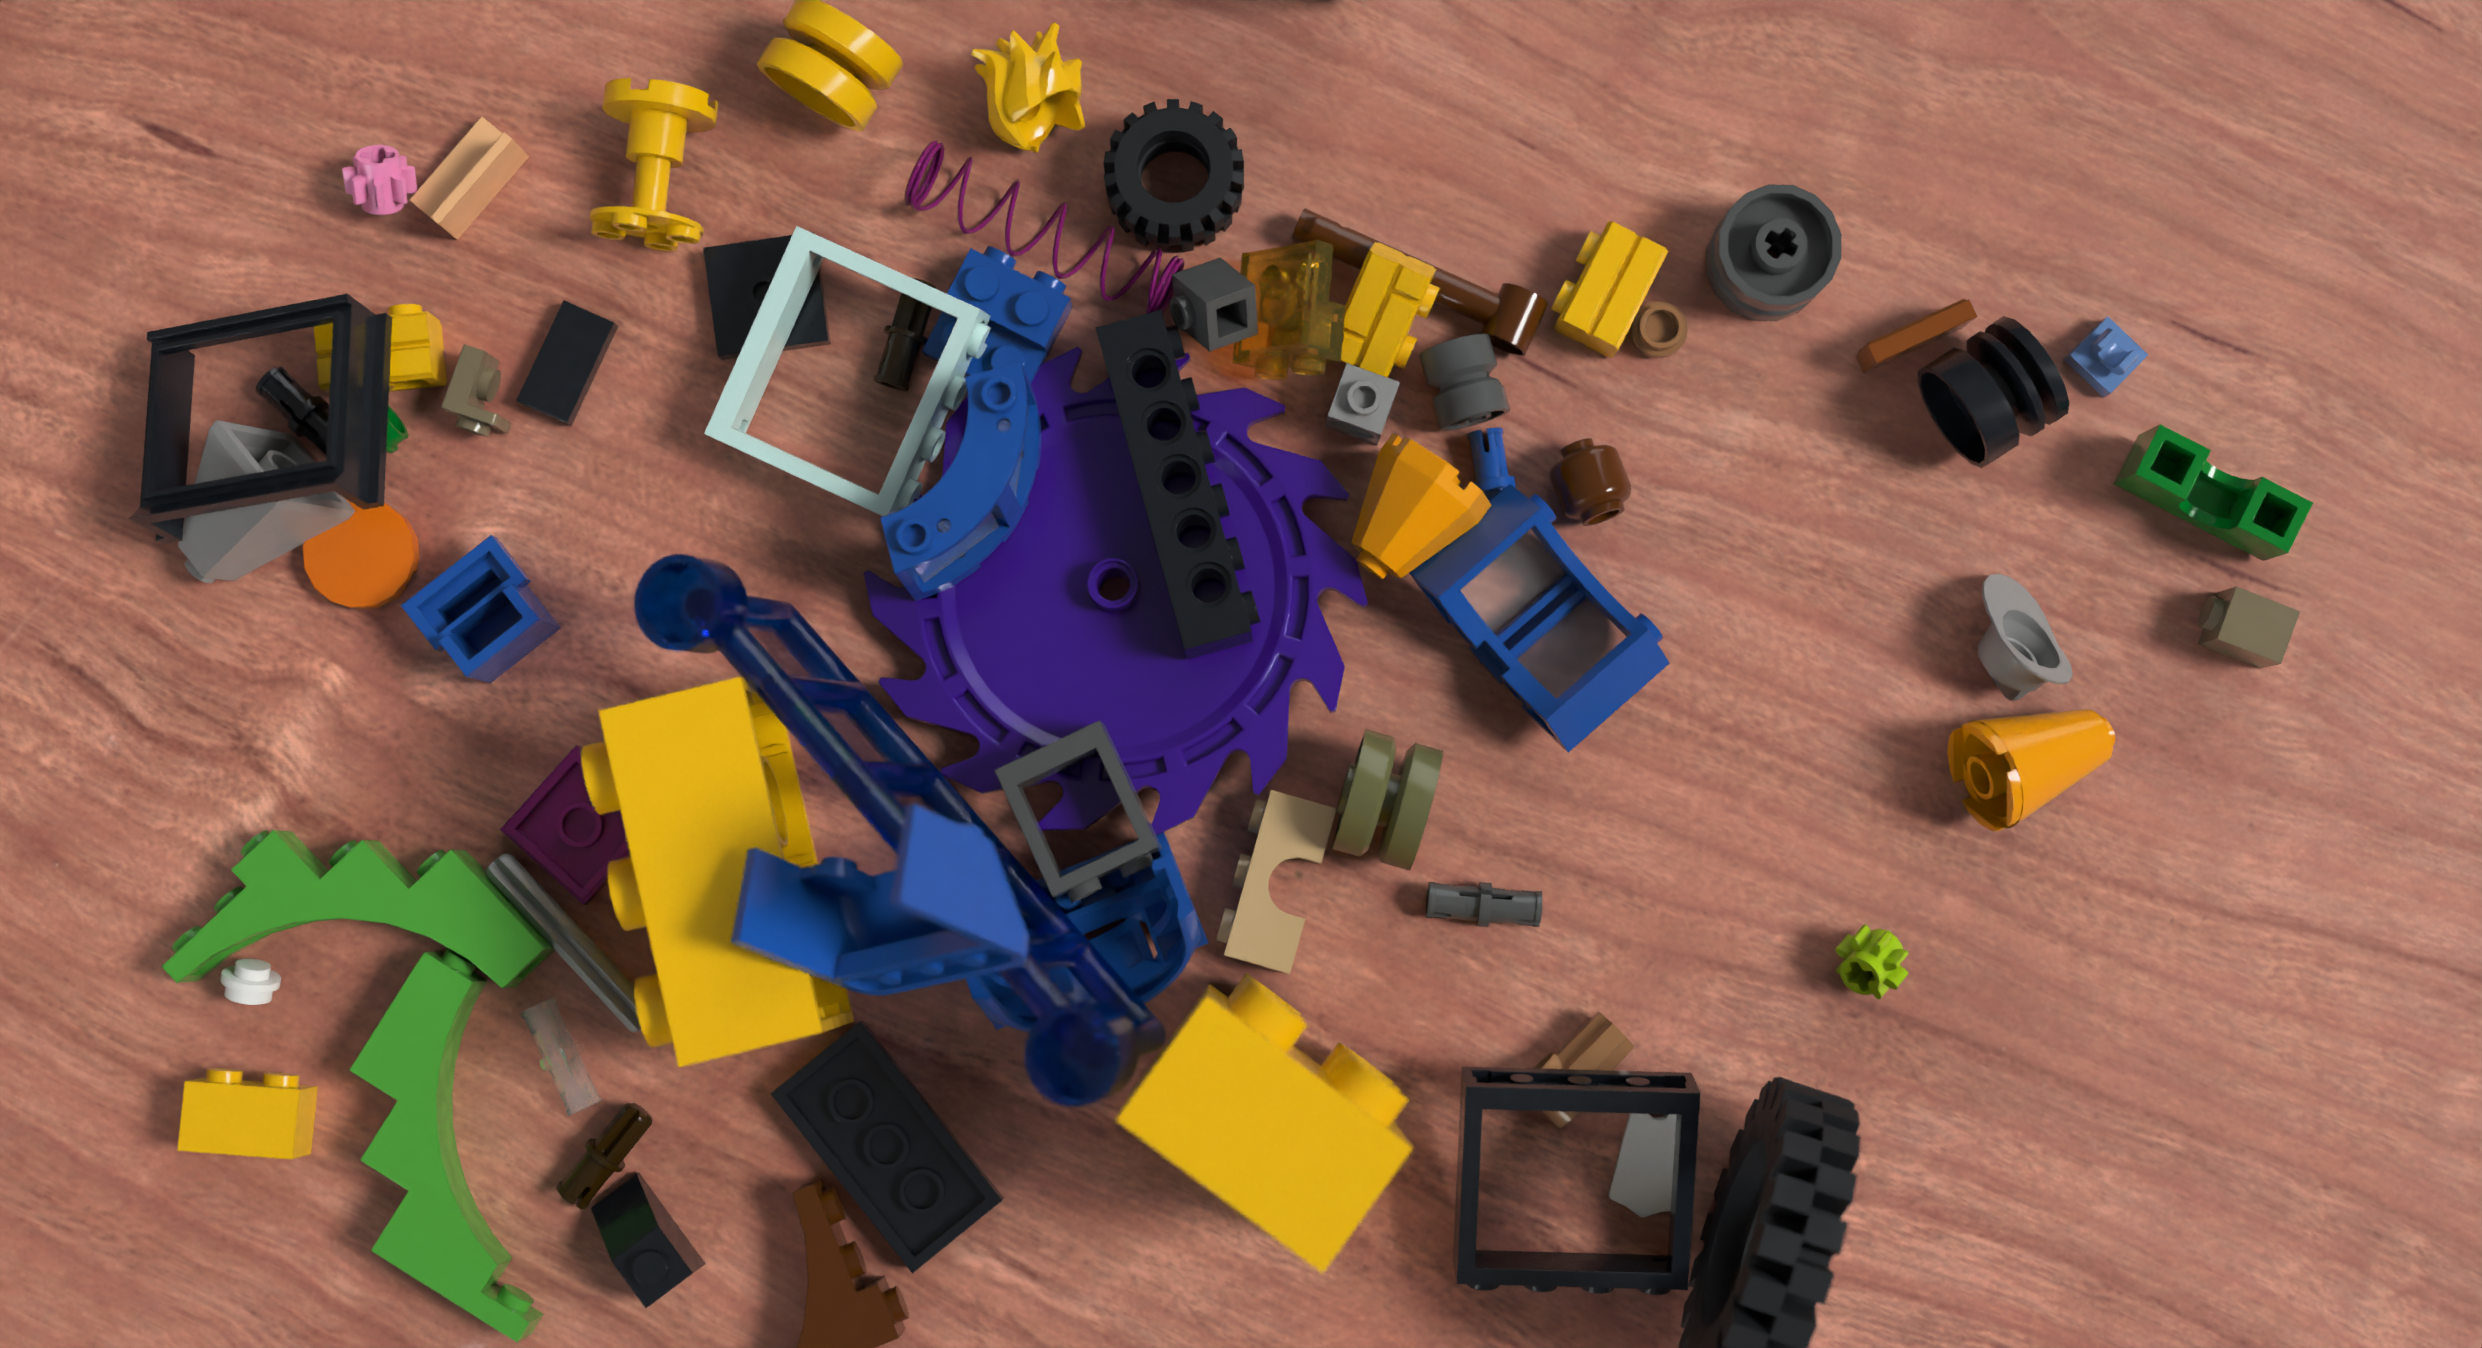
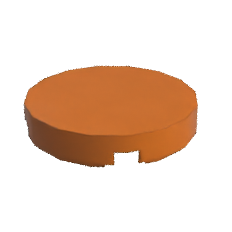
M347 500L355 510L348 520L304 542V569L313 587L329 601L357 610L380 608L399 598L408 587L406 585L411 580L412 574L416 573L420 561L418 537L409 520L389 504L384 503L382 507L363 510Z

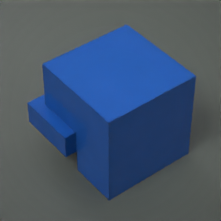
M493 535L486 538L401 605L435 650L440 652L446 650L466 677L487 683H492L561 628L529 588L528 584L532 581L499 539Z

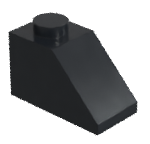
M640 1173L635 1174L591 1207L612 1263L645 1308L659 1300L706 1264Z

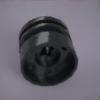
M2001 317L1985 328V332L1979 331L1967 340L1966 351L1952 348L1918 371L1917 383L1933 421L1952 447L1969 463L1983 468L2018 446L2019 433L2031 437L2043 430L2045 424L2050 425L2068 414L2069 398L2066 386L2056 365L2033 334L2012 318Z

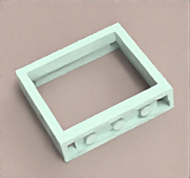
M796 226L704 434L883 517L911 505L914 499H918L920 496L922 483L917 481L926 460L933 462L940 452L946 434L940 428L949 408L955 411L966 394L967 385L964 375L972 357L980 358L987 347L985 341L991 329L987 324L991 316L975 306ZM824 258L957 318L879 494L746 433Z

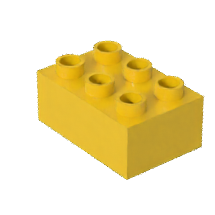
M737 677L599 710L605 740L582 747V769L588 794L597 813L602 815L620 810L631 857L609 862L608 884L613 907L621 927L625 931L647 926L657 973L636 978L634 982L636 1011L647 1044L651 1048H656L673 1043L679 1068L822 1033L855 1022L847 989L731 943L749 849H761L802 868L818 864L780 695L745 678Z
M1247 973L1229 997L1209 983L1132 1088L1116 1121L1323 1274L1413 1149L1394 1122L1409 1099L1401 1093L1402 1090L1394 1085L1395 1082L1341 1042L1337 1043L1322 1065L1296 1048L1294 1043L1308 1026L1304 1022L1301 1013Z

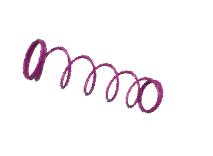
M937 140L930 142L925 147L908 180L904 197L907 206H911L912 209L915 208L918 212L927 211L935 207L947 196L963 175L958 199L957 218L964 234H972L990 222L1012 194L1005 226L1006 249L1012 257L1020 256L1029 251L1043 237L1060 214L1052 255L1053 270L1058 279H1065L1075 274L1089 260L1108 235L1100 273L1102 298L1108 302L1122 296L1141 276L1156 256L1146 314L1161 310L1162 314L1164 313L1173 295L1172 274L1183 271V258L1179 259L1178 255L1173 257L1156 285L1162 251L1160 247L1154 249L1129 282L1118 293L1108 297L1105 293V275L1114 236L1113 224L1103 231L1088 253L1071 271L1061 274L1058 271L1057 259L1061 232L1067 211L1066 202L1059 205L1042 230L1025 248L1014 252L1010 246V228L1020 186L1019 179L1011 184L996 207L978 226L973 229H967L963 225L962 216L965 190L973 162L972 157L966 159L956 176L939 197L931 204L920 207L937 178L945 151L943 144H938ZM931 160L926 176L918 189L923 173Z

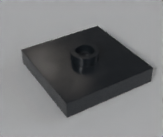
M792 235L703 248L717 355L721 360L738 358ZM821 268L818 270L783 351L831 344Z

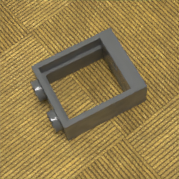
M1097 721L994 770L1052 897L1060 898L1067 894L1071 903L1081 900L1102 889L1099 881L1100 878L1119 869L1123 878L1136 874L1152 866L1153 858L1151 854L1163 849L1105 724L1101 721ZM1099 753L1139 840L1063 876L1023 789Z

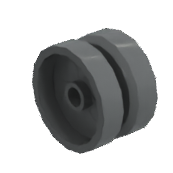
M1768 184L1747 192L1727 211L1719 222L1706 248V275L1714 294L1731 312L1752 321H1779L1799 313L1833 279L1841 260L1842 234L1833 212L1815 194L1794 185ZM1767 250H1773L1777 254L1778 258L1775 259L1771 257L1767 253Z

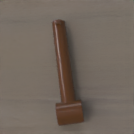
M1306 208L1301 213L1291 238L1319 252L1332 255L1335 259L1360 270L1372 245L1375 242L1382 243L1351 228L1343 227L1339 223ZM1402 252L1406 256H1411L1405 252ZM1431 265L1437 270L1430 284L1440 288L1434 303L1483 324L1484 326L1480 334H1489L1492 346L1513 355H1526L1548 306V302L1544 298L1526 288L1510 283L1502 284L1497 294Z

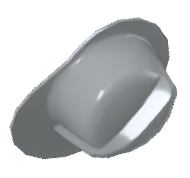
M2000 573L1989 575L1982 583V598L1991 623L1978 644V657L2006 699L2015 701L2021 699L2029 692L2035 691L2047 682L2057 685L2067 684L2073 676L2071 664L2059 647L2037 601L2014 579Z

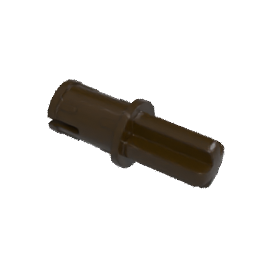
M913 278L936 289V286L925 280ZM901 293L892 326L887 325L884 329V332L888 334L877 374L873 379L876 383L896 390L908 391L909 381L920 346L925 345L928 340L924 337V332L932 310L931 306Z
M636 1103L625 1104L597 1139L591 1138L585 1143L587 1151L564 1180L556 1186L559 1194L572 1205L578 1198L577 1208L586 1209L614 1172H621L625 1168L623 1159L652 1125L653 1119L651 1115Z

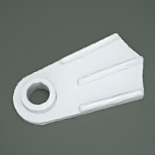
M1629 1114L1608 1196L1611 1200L1626 1206L1641 1218L1659 1212L1671 1211L1677 1115L1664 1114L1661 1117H1652L1649 1114Z

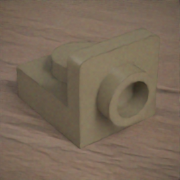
M465 344L463 345L441 408L456 416L458 420L455 426L465 431L487 438L491 429L508 434L511 426L509 421L498 414L483 410L485 402H491L498 391L501 372L497 368L500 361L484 350Z

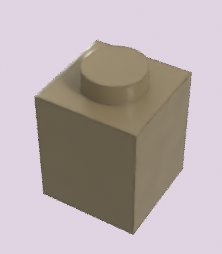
M2237 586L2217 592L2216 596H2211L2202 608L2198 626L2203 628L2198 644L2258 668L2278 665L2282 663L2300 611Z

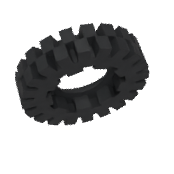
M1774 1077L1773 1081H1768L1761 1089L1759 1100L1754 1099L1745 1117L1744 1130H1738L1730 1149L1729 1169L1723 1168L1714 1192L1716 1200L1714 1212H1708L1700 1240L1705 1241L1702 1252L1694 1259L1688 1286L1694 1288L1684 1304L1681 1327L1685 1329L1679 1341V1348H1808L1817 1327L1816 1304L1825 1305L1834 1278L1833 1272L1829 1269L1831 1258L1840 1254L1848 1222L1842 1221L1841 1217L1852 1204L1857 1174L1851 1172L1860 1154V1136L1856 1135L1860 1120L1858 1110L1854 1109L1855 1104L1851 1100L1781 1077Z

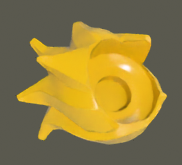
M1055 22L1051 23L1044 35H1042V32L1037 31L1031 46L1012 30L1010 33V43L1002 38L997 40L996 45L1000 52L987 49H973L971 53L972 56L986 64H976L974 68L984 78L987 86L988 118L994 133L1008 144L1038 153L1039 146L1046 140L1055 124L1072 130H1081L1085 127L1079 101L1082 93V61L1079 58L1062 61L1056 43L1060 26Z

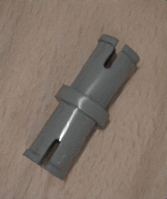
M1435 882L1428 883L1426 918L1476 921V926L1488 927L1489 922L1533 927L1540 926L1542 891H1516L1492 888V883L1479 882L1478 887L1455 886Z

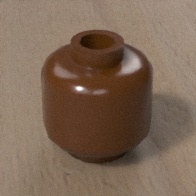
M1586 438L1573 442L1561 449L1560 452L1563 458L1551 468L1550 479L1564 515L1569 519L1581 520L1583 526H1591L1621 514L1625 510L1623 503L1630 497L1631 484L1616 448L1609 445H1594L1591 438Z

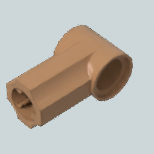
M1597 1012L1557 1053L1551 1052L1534 1069L1612 1071L1634 1046L1602 1013ZM1542 1111L1558 1128L1565 1126L1579 1113Z

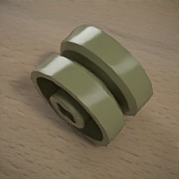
M1366 729L1355 763L1350 762L1341 791L1336 811L1340 816L1332 849L1361 856L1369 849L1376 825L1383 826L1378 850L1381 863L1411 870L1432 805L1443 751L1415 743L1406 751L1399 773L1396 775L1391 773L1397 748L1394 737Z

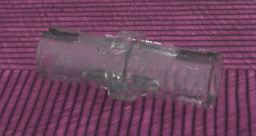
M551 998L523 1011L520 1015L525 1020L542 1056L538 1064L542 1072H549L567 1110L566 1114L569 1117L602 1101V1098L598 1095L580 1057L581 1054L585 1053L581 1043L574 1044L556 1005L557 1002L555 998Z

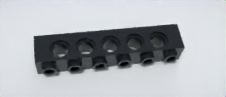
M1161 310L1096 327L1187 659L1253 642L1250 626L1260 623L1252 590L1241 593L1235 572L1245 569L1237 537L1225 539L1220 518L1230 516L1222 484L1210 485L1205 465L1215 463L1207 431L1195 432L1190 412L1200 410L1192 377L1180 379L1175 360L1185 358V353L1178 327L1176 325L1166 327ZM1147 368H1158L1165 373L1164 380L1152 388L1142 387L1135 382L1138 374ZM1161 420H1172L1180 426L1178 434L1167 441L1153 438L1150 435V431ZM1177 472L1188 473L1195 478V484L1184 494H1173L1164 487L1166 480L1172 474ZM1191 525H1201L1207 528L1211 534L1209 540L1203 546L1189 548L1179 541L1182 531ZM1207 578L1218 579L1226 586L1225 592L1220 599L1214 602H1203L1194 595L1195 587L1200 581Z

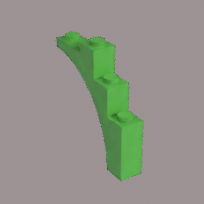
M266 830L257 834L242 848L240 854L244 858L231 869L246 887L243 889L241 886H238L225 894L214 906L217 914L202 929L200 926H195L184 933L171 947L175 954L161 967L176 983L196 982L232 954L273 933L316 921L339 919L387 923L430 937L469 959L502 989L517 987L555 950L489 880L482 866L466 850L450 849L447 853L443 849L437 851L418 868L416 873L421 878L417 881L380 841L361 840L357 843L356 840L348 842L330 858L328 863L332 868L328 870L292 831L273 830L269 833Z

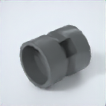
M1474 334L1435 345L1420 353L1419 357L1427 385L1440 389V392L1433 398L1434 410L1440 431H1453L1471 427L1503 416L1510 411L1504 386L1501 385L1498 379L1489 376L1497 366L1489 334Z

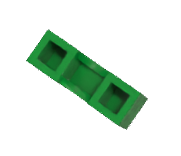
M2161 424L2137 436L2114 485L2262 561L2289 553L2313 502L2264 477L2248 480L2235 477L2217 469L2206 461L2211 452L2210 449Z

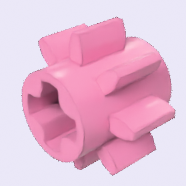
M372 145L358 150L355 157H353L354 167H344L342 169L345 193L352 194L353 203L355 205L361 204L362 209L370 214L388 215L396 213L404 207V204L408 203L407 193L417 192L415 167L407 166V157L404 155L399 156V152L390 146Z

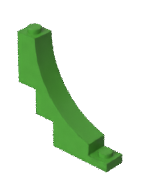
M449 948L444 953L441 951L424 952L349 1070L397 1100L360 1161L408 1190L371 1251L518 1343L532 1334L544 1314L532 1307L533 1298L523 1290L510 1284H504L503 1287L496 1284L512 1257L494 1236L477 1208L464 1177L453 1127L452 1092L457 1055L473 1006L488 980L473 972L477 966L469 959Z

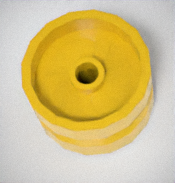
M795 0L782 20L793 40L788 38L771 39L756 63L758 68L775 85L809 109L847 129L857 132L863 131L878 107L868 88L874 90L890 88L904 65L901 57L874 32L835 7L820 0Z

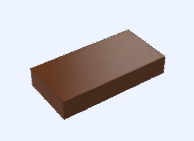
M1964 298L1868 342L1857 352L1858 354L1855 357L1863 373H1866L1964 328L1978 316L1970 300H1965Z

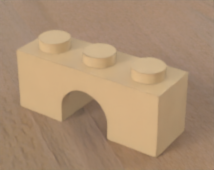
M1274 790L1270 791L1268 801L1256 799L1247 831L1258 834L1252 856L1243 853L1240 855L1232 886L1242 889L1237 910L1225 908L1216 941L1227 943L1224 952L1225 956L1290 974L1305 918L1285 913L1273 903L1268 889L1269 878L1276 866L1288 859H1303L1317 864L1322 863L1337 808Z

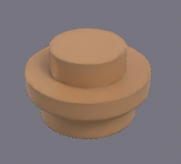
M1652 302L1645 305L1638 311L1631 325V336L1636 347L1645 355L1654 358L1668 357L1677 352L1685 342L1688 331L1683 313L1677 307L1667 302Z

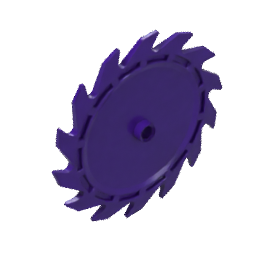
M1076 347L1041 364L1031 383L1037 401L1041 424L1039 469L1036 470L1035 480L1028 497L1029 503L1005 543L1002 541L991 555L980 563L981 567L956 585L918 601L914 600L905 587L893 586L869 570L863 573L873 616L926 664L925 673L918 680L881 677L879 684L907 718L967 734L978 739L979 750L975 756L941 768V775L981 794L1004 791L994 770L1097 721H1101L1105 724L1136 792L1151 788L1160 795L1159 805L1151 824L1158 836L1195 817L1227 757L1232 753L1242 752L1249 757L1253 793L1256 795L1261 794L1287 760L1290 690L1295 683L1300 681L1309 682L1315 688L1329 712H1336L1345 666L1317 600L1323 592L1332 590L1362 608L1367 606L1368 602L1356 559L1302 512L1303 504L1309 499L1347 501L1349 493L1320 460L1253 442L1247 435L1252 425L1284 414L1285 405L1245 387L1197 395L1200 410L1190 412L1195 432L1207 431L1215 463L1205 465L1210 485L1222 484L1230 516L1220 518L1225 539L1237 537L1245 569L1236 571V578L1241 593L1252 590L1260 623L1250 626L1253 642L1188 660L1110 378H1107L1086 393L1074 391L1071 388V384L1082 355V350ZM1185 353V358L1175 360L1178 371L1180 372L1191 361L1189 353ZM1147 368L1138 374L1135 382L1142 387L1152 388L1164 380L1165 373L1158 368ZM968 396L946 422L942 477L953 463L965 434L968 418ZM1161 420L1152 427L1150 435L1157 440L1167 441L1178 434L1180 426L1172 420ZM1021 452V455H1020L1019 460H1021V459L1023 458V456H1024V453H1023V452ZM1177 472L1166 480L1164 487L1173 494H1184L1194 486L1195 478L1188 473ZM1191 525L1182 531L1179 541L1186 547L1198 548L1209 540L1211 533L1201 525ZM960 549L954 556L961 558L966 554V550ZM1113 577H1121L1130 583L1128 593L1117 601H1109L1100 595L1102 585ZM1207 578L1197 584L1194 595L1203 602H1214L1222 597L1226 586L1218 579ZM1099 753L1030 785L1054 782L1061 785L1063 789V796L1060 802L1038 822L1042 831L1086 830L1122 804Z

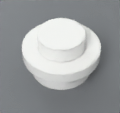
M240 959L235 962V966L222 970L220 981L225 986L224 996L227 999L241 1004L261 1005L272 1000L273 992L280 988L281 976L271 970V965L268 962L258 959Z

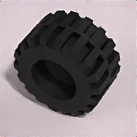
M1167 99V108L1157 110L1155 101L1143 106L1144 115L1137 118L1132 112L1123 120V131L1120 132L1115 129L1110 138L1111 149L1110 151H1105L1103 162L1105 169L1104 181L1109 206L1112 213L1117 215L1121 228L1126 233L1132 231L1136 236V241L1147 247L1149 242H1153L1161 248L1162 252L1170 253L1171 246H1181L1182 253L1193 251V243L1202 240L1206 246L1215 241V233L1219 229L1225 232L1232 224L1233 213H1238L1242 203V191L1244 190V159L1242 149L1238 150L1237 137L1232 128L1225 130L1223 118L1214 111L1209 117L1203 114L1202 104L1191 101L1189 109L1179 108V99ZM1177 151L1190 154L1197 158L1206 168L1208 173L1207 183L1193 198L1177 203L1164 202L1156 199L1144 189L1141 182L1143 170L1152 159L1166 152Z

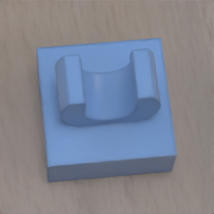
M2106 317L2063 360L2104 398L2111 394L2148 354L2114 321Z

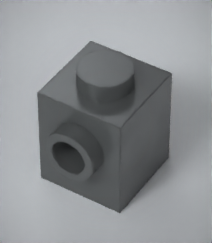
M1221 257L1172 274L1174 297L1170 300V312L1173 321L1180 330H1185L1209 352L1258 334L1255 285Z

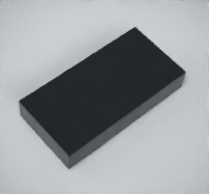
M563 300L516 401L572 426L618 326L608 319Z

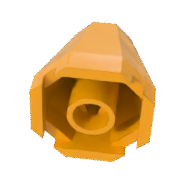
M1392 433L1378 453L1351 541L1353 546L1361 552L1356 558V562L1382 580L1388 573L1401 579L1477 525L1491 507V503L1483 491L1471 481L1464 490L1459 487L1460 480L1457 478V475L1460 472L1447 461L1407 437L1401 439L1399 435Z

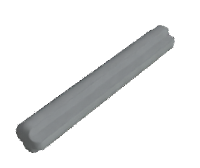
M503 854L495 859L485 871L489 880L631 1032L640 1031L641 1027L634 998V986L513 855Z

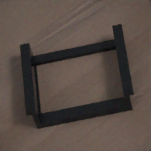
M342 294L147 332V340L152 343L140 508L129 519L156 533V541L166 544L182 541L184 517L333 491L363 510L384 506L392 317L387 313L376 315L349 294ZM333 323L326 461L186 485L195 355L188 350Z

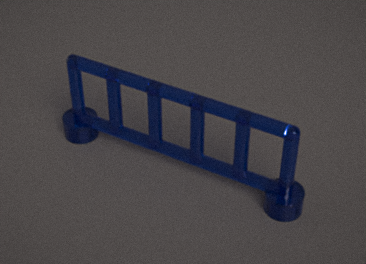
M673 554L657 560L644 572L637 585L634 598L635 616L644 635L655 645L671 651L699 654L720 651L897 856L905 808L895 797H917L927 810L955 823L973 825L983 831V836L994 843L1022 918L1038 935L1029 937L1027 960L1023 966L998 971L1039 1018L1027 1036L1024 1050L1025 1067L1032 1084L1051 1102L1067 1107L1089 1105L1112 1097L1124 1089L1136 1071L1139 1056L1155 1052L1163 1046L1166 1039V1031L1163 1024L801 613L787 601L747 595L743 582L737 573L728 565L717 560L686 554ZM749 630L773 633L811 677L788 675ZM822 713L844 714L885 762L863 761ZM1067 968L1095 1001L1074 1003L1047 971Z

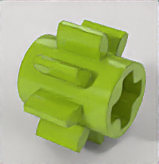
M1866 924L1862 925L1854 936L1848 934L1835 949L1836 953L1844 958L1835 969L1836 973L1840 974L1844 984L1855 993L1861 995L1873 994L1877 999H1881L1889 988L1896 990L1909 974L1905 968L1900 966L1909 953L1903 949L1899 939L1889 930H1871Z

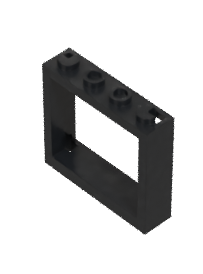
M1462 1067L1453 1264L1457 1284H1467V1286L1473 1289L1483 1291L1496 1289L1500 1285L1524 1286L1536 1292H1550L1557 1287H1581L1587 1292L1596 1294L1609 1293L1614 1288L1639 1289L1641 1292L1650 1295H1664L1671 1292V1290H1688L1701 1094L1692 1073ZM1482 1109L1677 1115L1668 1255L1476 1250Z

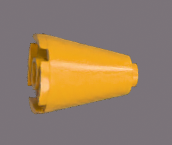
M2091 709L1971 720L1962 724L1961 728L1952 731L1949 736L1947 755L1953 782L1956 783L1964 780L1970 795L1969 798L1962 800L1967 811L1980 825L1994 832L2014 827L2109 761L2112 756L2113 746L2115 745V733L2109 721Z

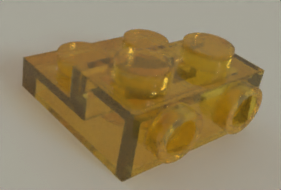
M1314 240L1242 253L1240 273L1255 285L1258 334L1234 343L1232 363L1254 368V376L1260 379L1286 380L1289 368L1296 374L1319 376L1325 374L1327 363L1341 362L1345 305L1329 301L1334 245Z

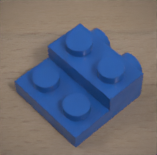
M987 246L983 254L970 248L947 294L989 314L991 317L987 326L991 327L985 341L987 347L984 353L978 359L972 357L964 376L1022 362L1031 385L1073 308L1071 298L1063 294L1066 285L1053 276L1041 271H1037L1032 279L1014 270L1017 261L994 247ZM944 312L941 313L922 349L925 356L937 362L939 361L957 318Z

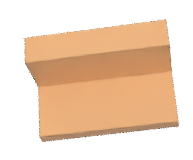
M481 117L410 198V201L458 240L529 156L505 132H500L485 118Z

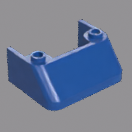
M916 804L908 805L905 808L896 869L872 876L858 870V865L854 861L842 857H825L821 860V864L802 868L758 848L749 849L747 852L731 943L850 991L867 995H890L1023 966L1026 963L1029 945L1028 931L994 843L984 837L983 831L976 826L955 823Z

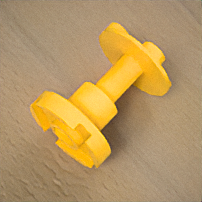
M619 78L608 81L604 88L602 109L607 115L629 124L626 158L636 163L631 207L606 206L590 211L589 219L592 221L591 233L597 237L612 240L625 239V235L645 238V247L660 251H677L678 242L687 244L699 243L700 237L704 233V228L701 224L689 218L666 212L670 169L683 165L686 133L705 132L712 130L716 126L717 100L708 103V93L688 85L665 80L649 79L648 88L630 89L631 78Z

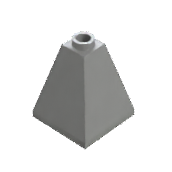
M216 420L209 428L195 484L315 463V460L293 434ZM333 491L189 516L185 518L183 539L179 541L178 547L187 557L184 562L186 569L200 581L205 583H213L216 579L235 581L304 544L305 541L343 523L354 514L355 510L344 497Z

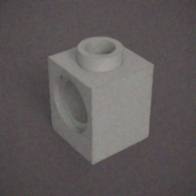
M1346 363L1327 416L1325 427L1378 445L1400 382Z

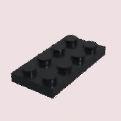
M863 1020L859 1021L770 1093L912 1274L1004 1199Z

